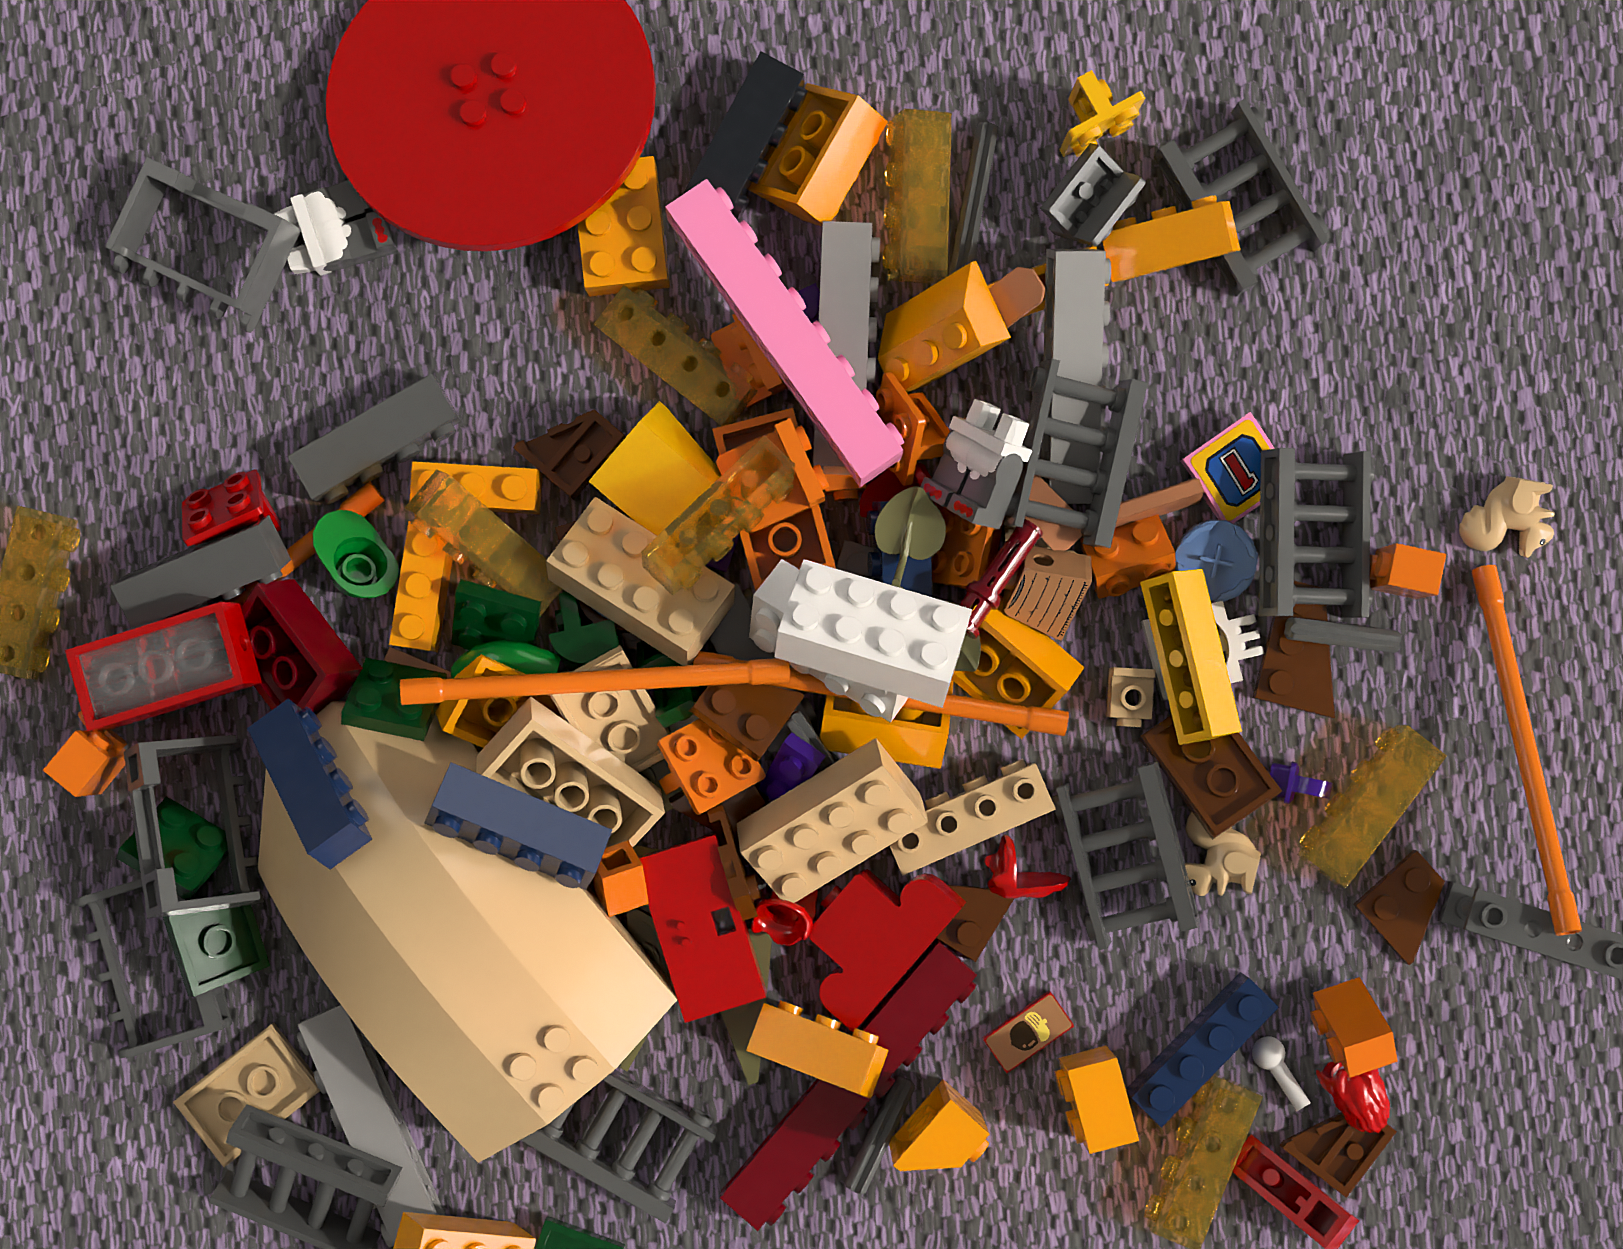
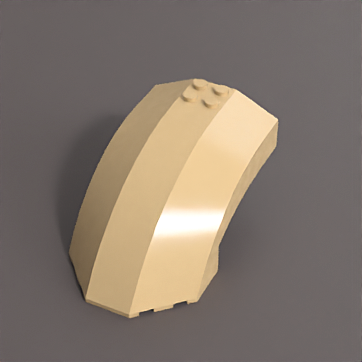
M332 701L316 714L322 725L318 732L335 750L337 758L333 762L349 778L353 789L349 791L352 799H355L366 811L369 821L365 825L372 840L331 870L307 854L266 769L258 872L300 947L350 1018L398 1077L479 1163L548 1125L613 1072L677 1001V997L669 977L615 916L608 917L598 896L589 885L586 890L579 887H565L559 884L555 877L540 871L524 870L517 866L514 860L499 854L490 855L476 849L473 843L458 837L448 838L442 836L432 826L424 824L450 763L452 762L476 772V756L482 751V747L442 731L436 714L424 741L349 725H341V712L346 702Z

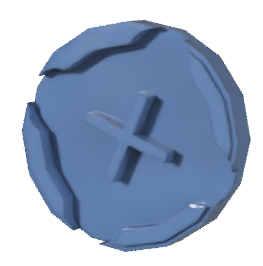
M1206 520L1193 525L1181 537L1175 550L1176 571L1203 569L1210 601L1224 602L1239 596L1251 585L1255 576L1258 553L1253 540L1240 526L1226 520Z

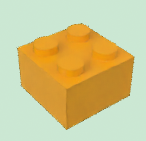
M1102 1046L1058 1058L1061 1069L1054 1071L1061 1096L1063 1095L1066 1103H1071L1072 1110L1065 1111L1071 1135L1074 1136L1076 1143H1083L1089 1154L1139 1141L1118 1059L1107 1046Z

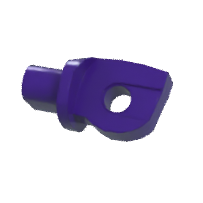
M1292 761L1291 766L1272 762L1270 775L1282 790L1276 797L1285 798V804L1293 801L1295 792L1330 799L1333 783L1298 776L1299 766L1297 762Z

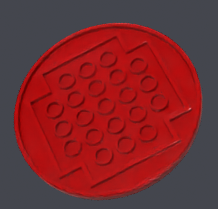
M368 0L348 26L332 61L326 91V119L329 137L339 164L358 195L389 224L419 240L444 248L463 251L509 250L549 239L572 228L589 217L620 188L633 170L650 133L656 98L655 71L643 28L626 0Z

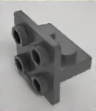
M1090 143L1040 209L1052 221L1049 230L1054 235L1096 247L1110 235L1113 225L1123 212L1134 204L1138 193L1146 182L1139 175L1124 172L1100 145Z

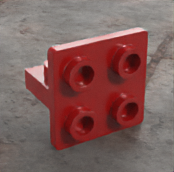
M253 469L247 473H235L229 476L224 483L211 489L194 491L182 502V539L187 547L198 545L267 515L270 516L277 532L282 530L278 516L262 491L261 476L258 471Z

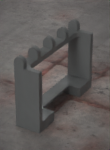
M147 157L105 247L118 253L113 263L114 270L124 274L128 271L132 261H135L147 267L143 276V283L145 285L155 287L163 274L180 282L176 298L184 303L191 300L195 290L214 298L209 313L218 319L224 316L228 306L244 312L240 328L251 333L261 317L301 229L273 213L250 203L245 204ZM167 187L268 232L237 299L136 253Z
M236 735L141 742L124 751L147 919L264 903L263 894H260L259 891L251 892L247 882L245 868L258 866L257 857L244 858L239 828L251 826L252 821L251 816L238 817L233 787L246 785L245 776L231 775L229 751L240 749V741L236 739ZM213 752L234 894L178 901L173 867L165 868L153 789V787L161 783L157 757Z
M142 879L74 899L76 907L88 905L93 913L98 931L86 934L84 937L86 943L100 939L109 971L96 975L97 982L100 983L112 979L120 1006V1011L107 1015L109 1023L121 1019L124 1020L129 1038V1046L118 1050L120 1059L125 1057L127 1059L216 1032L233 1024L222 986L196 996L204 1024L143 1042L102 899L142 888ZM195 894L193 895V897H192L190 900L196 899ZM177 895L178 901H186Z

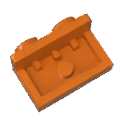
M1159 514L1116 527L1111 548H1097L1082 544L1084 538L1080 539L1083 554L1091 556L1092 576L1099 599L1123 595L1130 589L1140 587V582L1176 571L1175 550Z

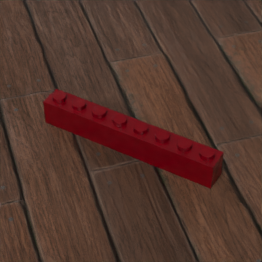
M938 939L932 943L859 1028V1030L878 1036L876 1045L889 1050L872 1098L875 1095L880 1099L885 1095L895 1082L891 1075L901 1064L908 1067L922 1050V1047L919 1045L920 1041L928 1032L935 1035L949 1019L950 1016L945 1012L956 1000L960 1004L963 1003L977 985L973 982L977 976L976 972ZM817 1078L721 1189L720 1199L757 1231L765 1222L772 1226L785 1211L786 1206L783 1204V1201L792 1191L799 1194L811 1181L814 1175L810 1170L819 1159L824 1162L828 1161L839 1148L841 1143L837 1138L847 1127L854 1130L862 1122L868 1113L864 1107L872 1098L859 1095Z

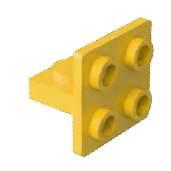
M1092 70L1078 77L1068 101L1081 124L1067 132L1060 148L1062 156L1065 157L1074 152L1076 157H1079L1090 143L1098 145L1096 140L1105 134L1110 133L1113 138L1129 130L1134 125L1132 120L1140 115L1139 109L1145 100L1142 91L1112 106L1110 102L1113 101V96L1104 79L1097 80Z

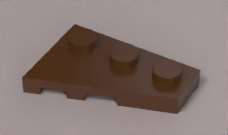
M1294 580L1296 587L1322 588ZM1295 604L1293 616H1277L1272 618L1264 650L1265 654H1263L1252 698L1328 718H1335L1330 645L1289 640L1284 635L1285 622L1290 617L1328 622L1327 606Z

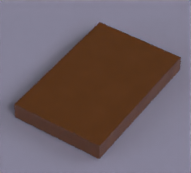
M1170 715L1139 738L1153 759L1158 761L1161 770L1212 840L1282 792L1239 732L1210 740L1179 745L1173 718Z

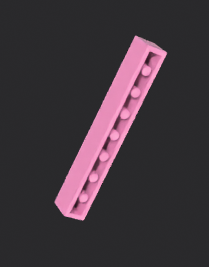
M705 179L665 206L668 222L859 487L863 486L901 460L903 453L901 445L904 444L901 434L891 422L886 425L876 413L880 408L873 395L866 388L860 391L852 380L855 373L849 362L842 354L836 357L827 344L830 342V338L823 326L817 320L813 323L810 322L802 311L806 308V305L799 293L793 287L788 290L779 279L782 272L775 260L768 253L763 256L754 243L758 240L752 228L745 220L739 223L730 210L734 207L726 192L721 187L714 189L708 179Z

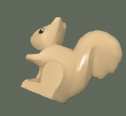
M1506 476L1504 482L1489 493L1484 507L1474 505L1470 512L1464 514L1462 523L1459 525V533L1463 542L1476 551L1487 552L1496 548L1502 542L1507 529L1518 530L1519 554L1529 558L1535 549L1548 543L1554 535L1553 528L1546 523L1540 522V519L1554 517L1555 512L1539 507L1540 495L1549 493L1553 485Z
M1191 811L1185 827L1188 838L1195 845L1207 849L1204 864L1185 863L1192 892L1197 896H1205L1210 891L1214 882L1217 885L1218 895L1223 896L1227 884L1232 882L1241 884L1246 894H1252L1261 852L1256 850L1247 836L1231 828L1212 840Z

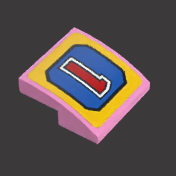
M1249 412L1181 460V463L1192 478L1200 479L1204 490L1202 497L1218 520H1226L1234 524L1260 505L1261 451L1274 449L1252 413Z

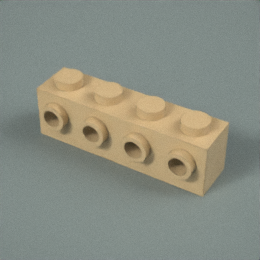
M1019 759L1001 767L1003 775L993 780L987 781L986 776L983 775L962 784L965 792L950 798L946 791L925 800L924 802L927 807L925 812L928 822L889 845L902 876L1056 810L1036 763L1026 765L1023 759Z

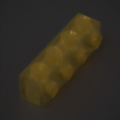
M904 108L888 122L886 142L887 145L891 146V161L886 166L885 184L887 187H890V203L886 204L884 210V225L886 228H889V242L885 245L883 251V266L885 269H888L887 281L935 284L947 277L952 113Z
M623 285L593 325L719 425L733 424L758 392L749 384L753 380V376L735 362L728 368L717 359L722 352L704 337L698 343L685 334L690 326L675 314L670 312L665 318L654 308L658 301L642 288L638 287L635 293H633Z
M764 435L641 551L642 567L672 596L681 588L685 591L689 590L703 575L701 569L712 558L715 561H719L730 551L734 545L732 539L742 530L745 532L751 531L762 520L764 516L762 511L772 501L778 504L790 494L794 488L792 482L794 480L795 463Z
M436 469L404 508L415 517L411 525L429 539L435 534L446 543L441 549L445 554L460 565L465 560L476 569L472 576L482 585L491 588L496 586L502 591L541 601L540 616L561 592L562 588L548 580L547 559L449 474Z
M17 505L0 571V673L23 679H38L39 673H43L46 670L50 659V650L46 649L49 634L56 630L60 620V610L56 608L60 592H65L70 580V570L66 568L70 552H75L80 541V530L76 528L78 520Z
M1396 725L1394 728L1389 726L1382 732L1375 742L1378 750L1369 761L1364 759L1355 767L1350 775V779L1353 781L1344 794L1338 792L1329 801L1324 810L1328 815L1319 827L1316 825L1311 826L1299 842L1302 849L1297 855L1337 886L1347 888L1447 757L1445 753L1408 725Z
M1215 1073L1192 1096V1101L1196 1102L1191 1117L1185 1116L1179 1125L1176 1140L1180 1141L1175 1156L1169 1155L1163 1164L1160 1178L1164 1182L1159 1195L1152 1194L1145 1209L1144 1217L1148 1219L1147 1226L1152 1233L1189 1249H1201L1263 1098L1255 1089Z

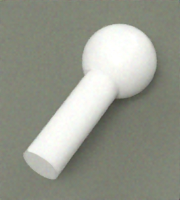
M1270 1036L1257 1040L1252 1049L1254 1062L1259 1067L1271 1071L1296 1111L1310 1104L1311 1102L1284 1062L1285 1048L1278 1039Z

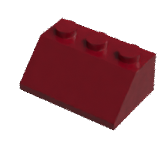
M295 579L272 581L268 584L257 583L241 607L262 680L261 684L254 687L271 710L289 698L301 709L308 707L316 715L330 702L338 701L344 697L363 668Z

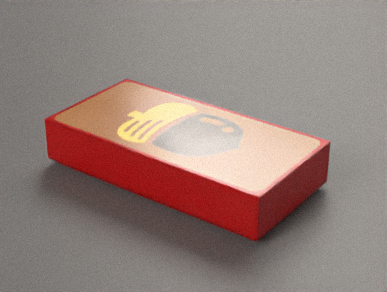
M1049 990L984 1035L982 1039L1004 1071L1008 1073L1073 1028L1074 1024Z

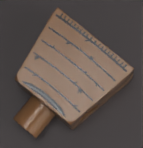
M1033 546L1018 570H1016L1004 587L1003 611L1006 615L1062 641L1092 582L1091 556Z

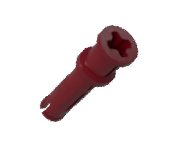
M1024 519L1023 527L1015 528L978 581L970 582L966 586L967 594L959 604V606L973 610L966 630V636L972 639L978 637L980 634L979 626L989 612L997 610L1000 605L1001 599L999 594L1016 570H1018L1037 540L1042 537V530L1029 520ZM1017 548V550L1015 551V553L1012 555V557L1010 558V560L1007 562V560L1009 559V557L1011 556V554H1012V553L1014 552V550Z

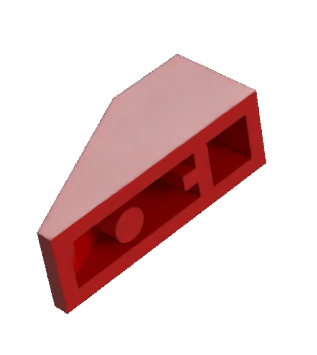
M1252 1134L1226 1165L1231 1172L1325 1249H1338L1360 1221Z

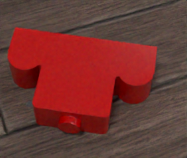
M863 869L854 876L843 890L836 885L821 902V905L826 910L815 921L808 936L812 942L839 965L820 985L819 996L822 1004L849 1030L854 1032V1029L858 1028L962 909L966 901L940 878L927 873L917 875L910 880L903 888L900 897L868 869Z

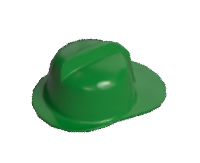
M336 510L325 514L317 522L313 531V547L338 590L353 598L370 599L386 594L395 586L399 576L398 562L374 527L363 516L353 511Z

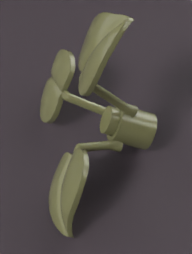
M919 486L907 488L896 494L884 506L875 524V539L879 549L887 554H900L892 586L902 589L904 588L900 585L907 557L910 556L917 560H923L933 556L940 550L946 535L945 521L940 510L929 498L925 490ZM965 635L954 671L974 672L977 670L981 654L979 635L976 639Z

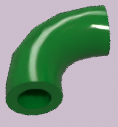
M498 640L481 643L459 656L451 667V678H454L481 654L524 674L557 673L560 656L524 642Z

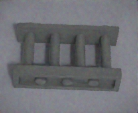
M1246 99L1239 101L1231 111L1235 122L1188 149L1184 147L1179 149L1173 139L1161 146L1154 156L1185 211L1193 209L1191 201L1214 195L1218 198L1265 170L1277 192L1235 215L1233 219L1236 232L1239 233L1284 206L1287 207L1298 227L1250 255L1246 253L1241 254L1240 251L1213 257L1236 297L1249 290L1258 282L1254 276L1257 274L1258 268L1307 241L1313 252L1329 241L1326 236L1328 229L1323 218L1317 212L1313 213L1263 130L1265 122L1261 113L1254 106L1250 108ZM1244 135L1256 157L1209 184L1204 182L1200 184L1192 171L1194 164Z
M1048 359L1040 361V366L1034 368L1030 378L1029 390L1033 392V397L1027 419L1029 426L1022 443L1023 446L1032 450L1028 462L1023 461L1022 473L1006 511L1004 526L1023 527L1025 516L1081 529V534H1084L1082 544L1097 548H1111L1148 382L1136 379L1122 380L1112 390L1057 376L1060 360ZM1053 392L1108 406L1109 411H1112L1109 428L1106 427L1102 431L1049 418L1048 412ZM1043 434L1099 447V451L1103 452L1100 468L1092 472L1039 459ZM1034 475L1090 488V492L1094 493L1090 510H1086L1083 513L1029 500Z
M1274 448L1261 451L1259 616H1293L1295 604L1342 605V618L1369 617V608L1373 601V593L1370 587V489L1374 478L1371 451L1343 454V465L1297 463L1295 448ZM1297 479L1343 481V506L1297 504L1294 501L1295 481ZM1295 522H1343L1342 547L1296 546L1294 543ZM1295 563L1342 564V588L1296 587L1294 585Z
M1158 761L1141 764L1137 768L1139 775L1133 776V781L1077 795L1072 794L1071 786L1068 782L1056 788L1058 795L1053 796L1056 816L1058 820H1065L1090 914L1085 916L1087 934L1090 941H1097L1099 950L1107 949L1111 944L1109 932L1170 919L1171 922L1178 921L1181 932L1198 928L1200 924L1198 910ZM1138 797L1139 801L1146 799L1150 815L1145 816L1144 821L1083 835L1077 811ZM1149 838L1150 841H1157L1160 856L1155 857V862L1094 876L1088 854L1089 851ZM1157 878L1161 882H1168L1171 897H1167L1166 902L1105 916L1099 892Z
M1449 881L1437 921L1623 980L1622 934L1580 921L1581 932L1556 936L1549 911Z
M614 1070L603 1079V1081L613 1087L583 1139H578L575 1143L562 1135L564 1129L561 1126L574 1104L545 1127L521 1139L522 1142L666 1224L676 1204V1200L670 1197L672 1194L670 1188L698 1138L701 1136L712 1143L716 1136L717 1128L711 1125L713 1118L705 1112L694 1107L688 1112L619 1071ZM629 1095L649 1106L621 1158L619 1160L615 1159L613 1163H610L598 1156L600 1150L597 1147L626 1096ZM666 1116L685 1127L657 1179L655 1181L651 1180L647 1184L634 1177L636 1171L633 1168L662 1117Z
M246 1104L229 1130L226 1140L227 1144L241 1149L236 1171L227 1170L211 1195L209 1203L321 1249H373L381 1234L380 1231L367 1226L374 1204L382 1207L385 1206L399 1180L403 1167ZM257 1156L281 1165L274 1188L251 1179ZM296 1172L320 1181L313 1204L290 1195ZM335 1188L359 1197L352 1220L328 1211Z

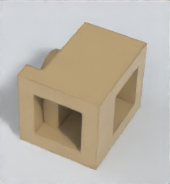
M1109 668L1106 717L1117 718L1116 726L1142 727V719L1152 720L1153 688L1156 670ZM1131 689L1139 694V701L1134 706L1129 705L1125 700L1126 693Z

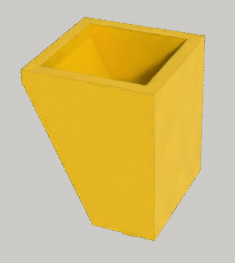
M660 401L637 423L589 480L594 487L636 523L668 543L674 537L682 542L697 524L692 519L694 514L700 508L708 512L724 494L718 489L724 480L716 464Z

